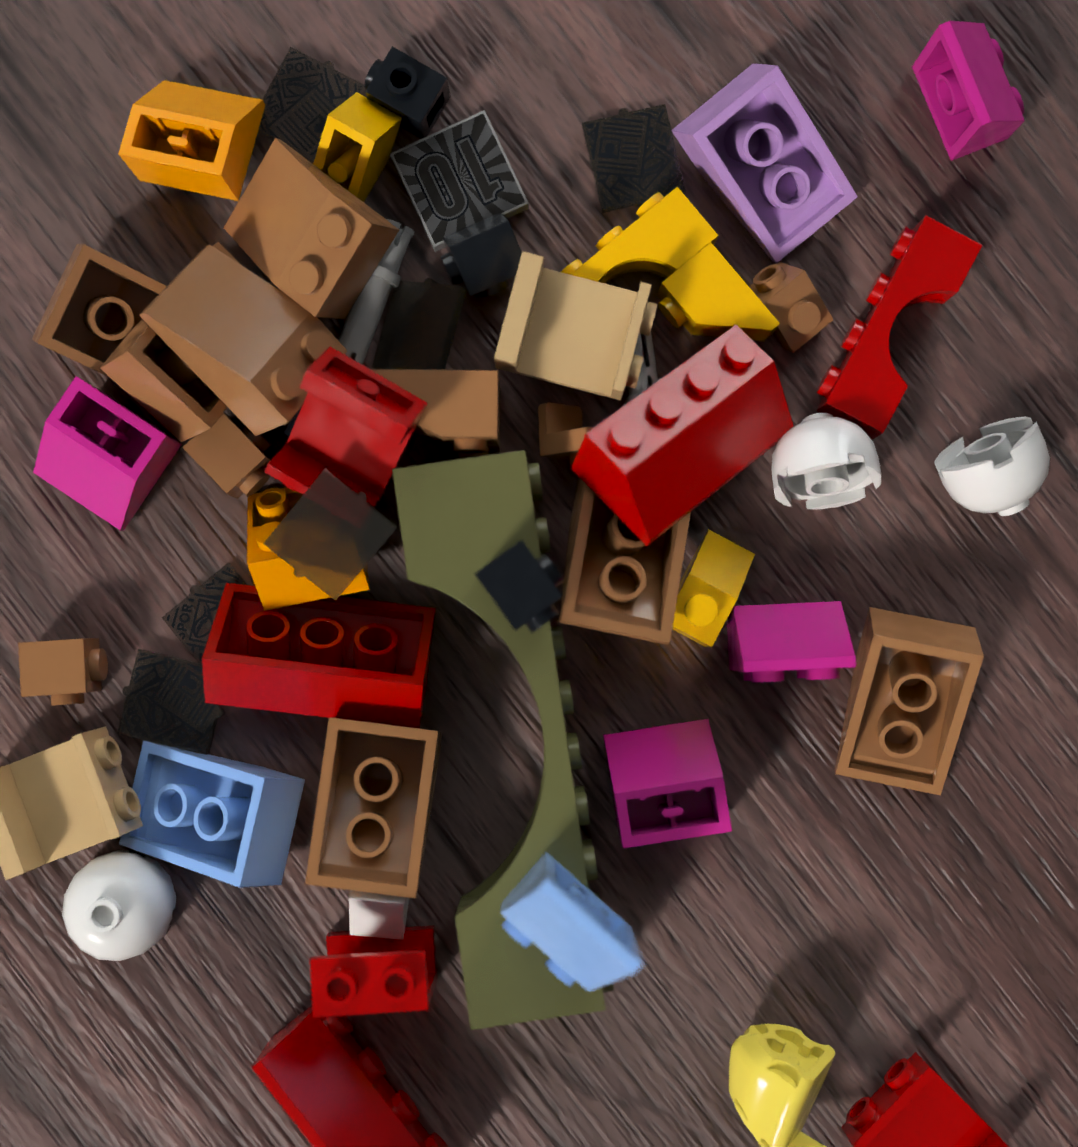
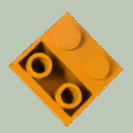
M163 80L133 103L118 155L139 181L239 201L265 103L261 99Z
M288 487L270 488L248 497L247 565L264 611L370 590L367 553L361 527L336 516L326 507Z

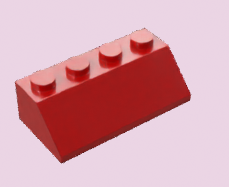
M734 325L587 432L571 469L646 546L650 545L777 444L781 437L794 427L774 360L743 330Z
M226 583L202 656L205 703L420 729L436 608L336 596L264 611L255 586Z
M311 1005L271 1037L251 1067L313 1147H448L441 1136L435 1132L429 1135L417 1120L420 1114L409 1095L403 1090H399L396 1093L384 1078L386 1069L376 1053L369 1047L363 1050L350 1034L353 1028L346 1015L313 1017Z

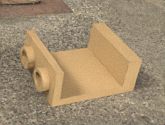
M522 251L494 356L495 367L621 401L625 386L636 388L644 357L634 354L638 335L649 336L658 304L648 302L651 284L641 282L638 292L544 268L543 256Z
M106 726L72 736V739L0 767V867L5 880L109 839H115L143 826L140 818L141 805L135 791L127 784L121 768V750L115 739L109 736Z

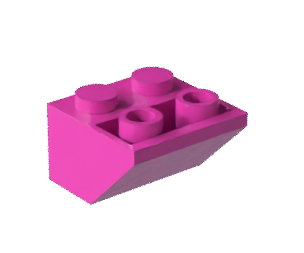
M75 376L45 421L33 473L120 531H124L182 444L97 387Z
M841 601L734 606L727 618L729 670L743 672L744 681H785V670H796L797 678H806V680L840 679V668L856 667V656Z
M708 718L603 734L618 835L623 849L732 832L724 777Z

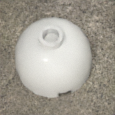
M815 413L805 417L802 422L789 429L781 437L772 454V480L775 499L789 507H792L791 498L797 500L808 499L806 502L807 509L820 510L844 506L865 498L864 487L872 482L875 489L881 485V469L874 442L859 425L848 420L833 417L828 413Z
M1026 416L1008 418L979 428L983 437L974 441L966 448L964 447V439L961 437L940 452L934 463L945 489L954 501L971 511L980 513L998 512L1000 516L1016 514L1029 505V498L1039 491L1049 473L1050 457L1037 422L1033 424L1032 419Z
M117 850L91 860L75 874L64 894L62 917L69 937L81 951L99 960L122 961L144 954L166 935L172 920L173 910L176 907V893L171 877L158 861L148 856L143 857L137 853Z

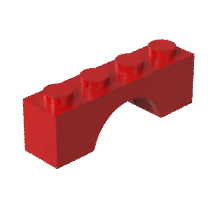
M927 215L924 216L913 230L905 226L889 254L897 259L889 275L887 276L881 272L866 296L865 301L872 304V307L864 322L856 318L842 341L841 347L848 350L839 368L834 365L829 367L818 386L816 393L823 396V399L816 411L828 413L833 417H839L859 425L871 440L883 434L908 388L906 382L895 369L889 350L890 331L896 316L901 310L919 303L944 304L959 291L983 245Z

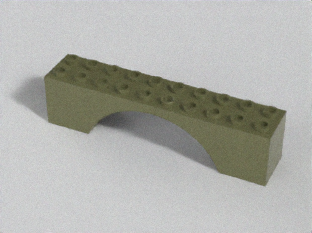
M521 450L392 469L408 580L439 590L455 598L473 610L494 629L519 662L531 686L543 729V774L539 794L527 826L510 854L500 866L481 884L461 896L455 914L470 1028L474 1030L605 1011L603 993L614 991L613 982L590 992L577 981L571 987L567 986L548 969L545 962L550 957L533 942L528 948H525L505 931L502 923L506 918L500 914L502 901L545 852H548L587 888V881L598 880L592 840H581L579 827L580 825L590 824L584 785L574 787L571 771L582 769L578 736L576 732L566 734L564 715L574 714L570 681L568 679L558 681L556 660L566 659L562 626L551 627L550 621H548L533 633H531L526 624L515 631L475 575L477 571L521 540L535 559H538L541 556L540 554L550 553L546 517L535 518L533 507L534 501L543 500L538 463L527 464L526 451ZM595 892L594 894L600 899L599 892Z

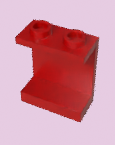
M329 346L306 370L300 384V388L308 392L287 443L267 464L264 472L281 481L289 489L300 492L326 507L336 516L361 527L381 501L393 476L392 469L397 468L428 403Z
M434 925L405 927L404 940L350 935L349 931L329 932L326 936L327 956L310 958L313 1017L428 1010L438 979Z
M917 1052L909 1059L902 1058L894 1063L885 1074V1083L870 1098L866 1096L858 1100L847 1113V1122L841 1127L853 1147H1009Z

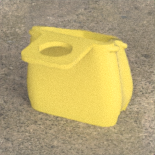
M751 1025L743 1035L733 1042L729 1060V1094L742 1121L761 1147H826L801 1131L833 1062L835 1050L830 1045H822L812 1041L801 1030L786 1025Z

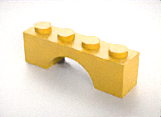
M676 187L665 197L660 192L651 196L637 210L636 214L639 218L625 230L620 225L611 229L596 244V248L599 251L584 264L580 259H576L561 272L605 284L619 275L636 271L651 272L667 279L710 242L715 245L719 235L683 192Z

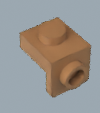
M782 262L772 264L759 271L753 278V284L749 286L780 323L774 333L782 347L794 353L834 320L806 271Z
M550 402L540 404L538 407L540 456L569 459L570 466H572L585 434L593 428L583 427L582 410L578 406Z

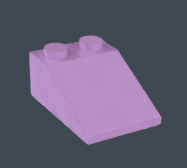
M753 63L671 130L701 176L772 262L778 263L858 197L778 65Z

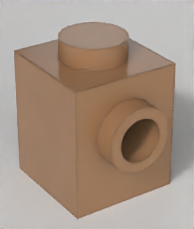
M224 412L211 429L194 436L182 447L226 494L236 499L243 493L247 497L255 494L270 478V475L264 471L267 464L271 461V458L265 453L271 444L262 434L255 436L246 426L241 428L233 418Z
M99 638L18 643L21 697L51 695V705L85 703L84 693L102 691L101 681L107 678L108 660L105 650L99 646Z

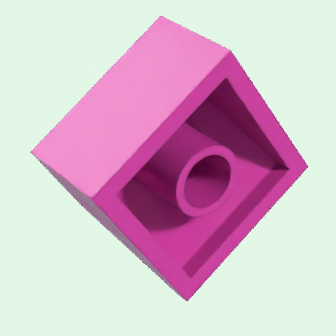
M947 21L939 24L912 66L951 161L1008 139L1025 121L1022 97L1015 87L1010 86L1003 69L1004 57L1002 49L995 39L990 38L984 23Z

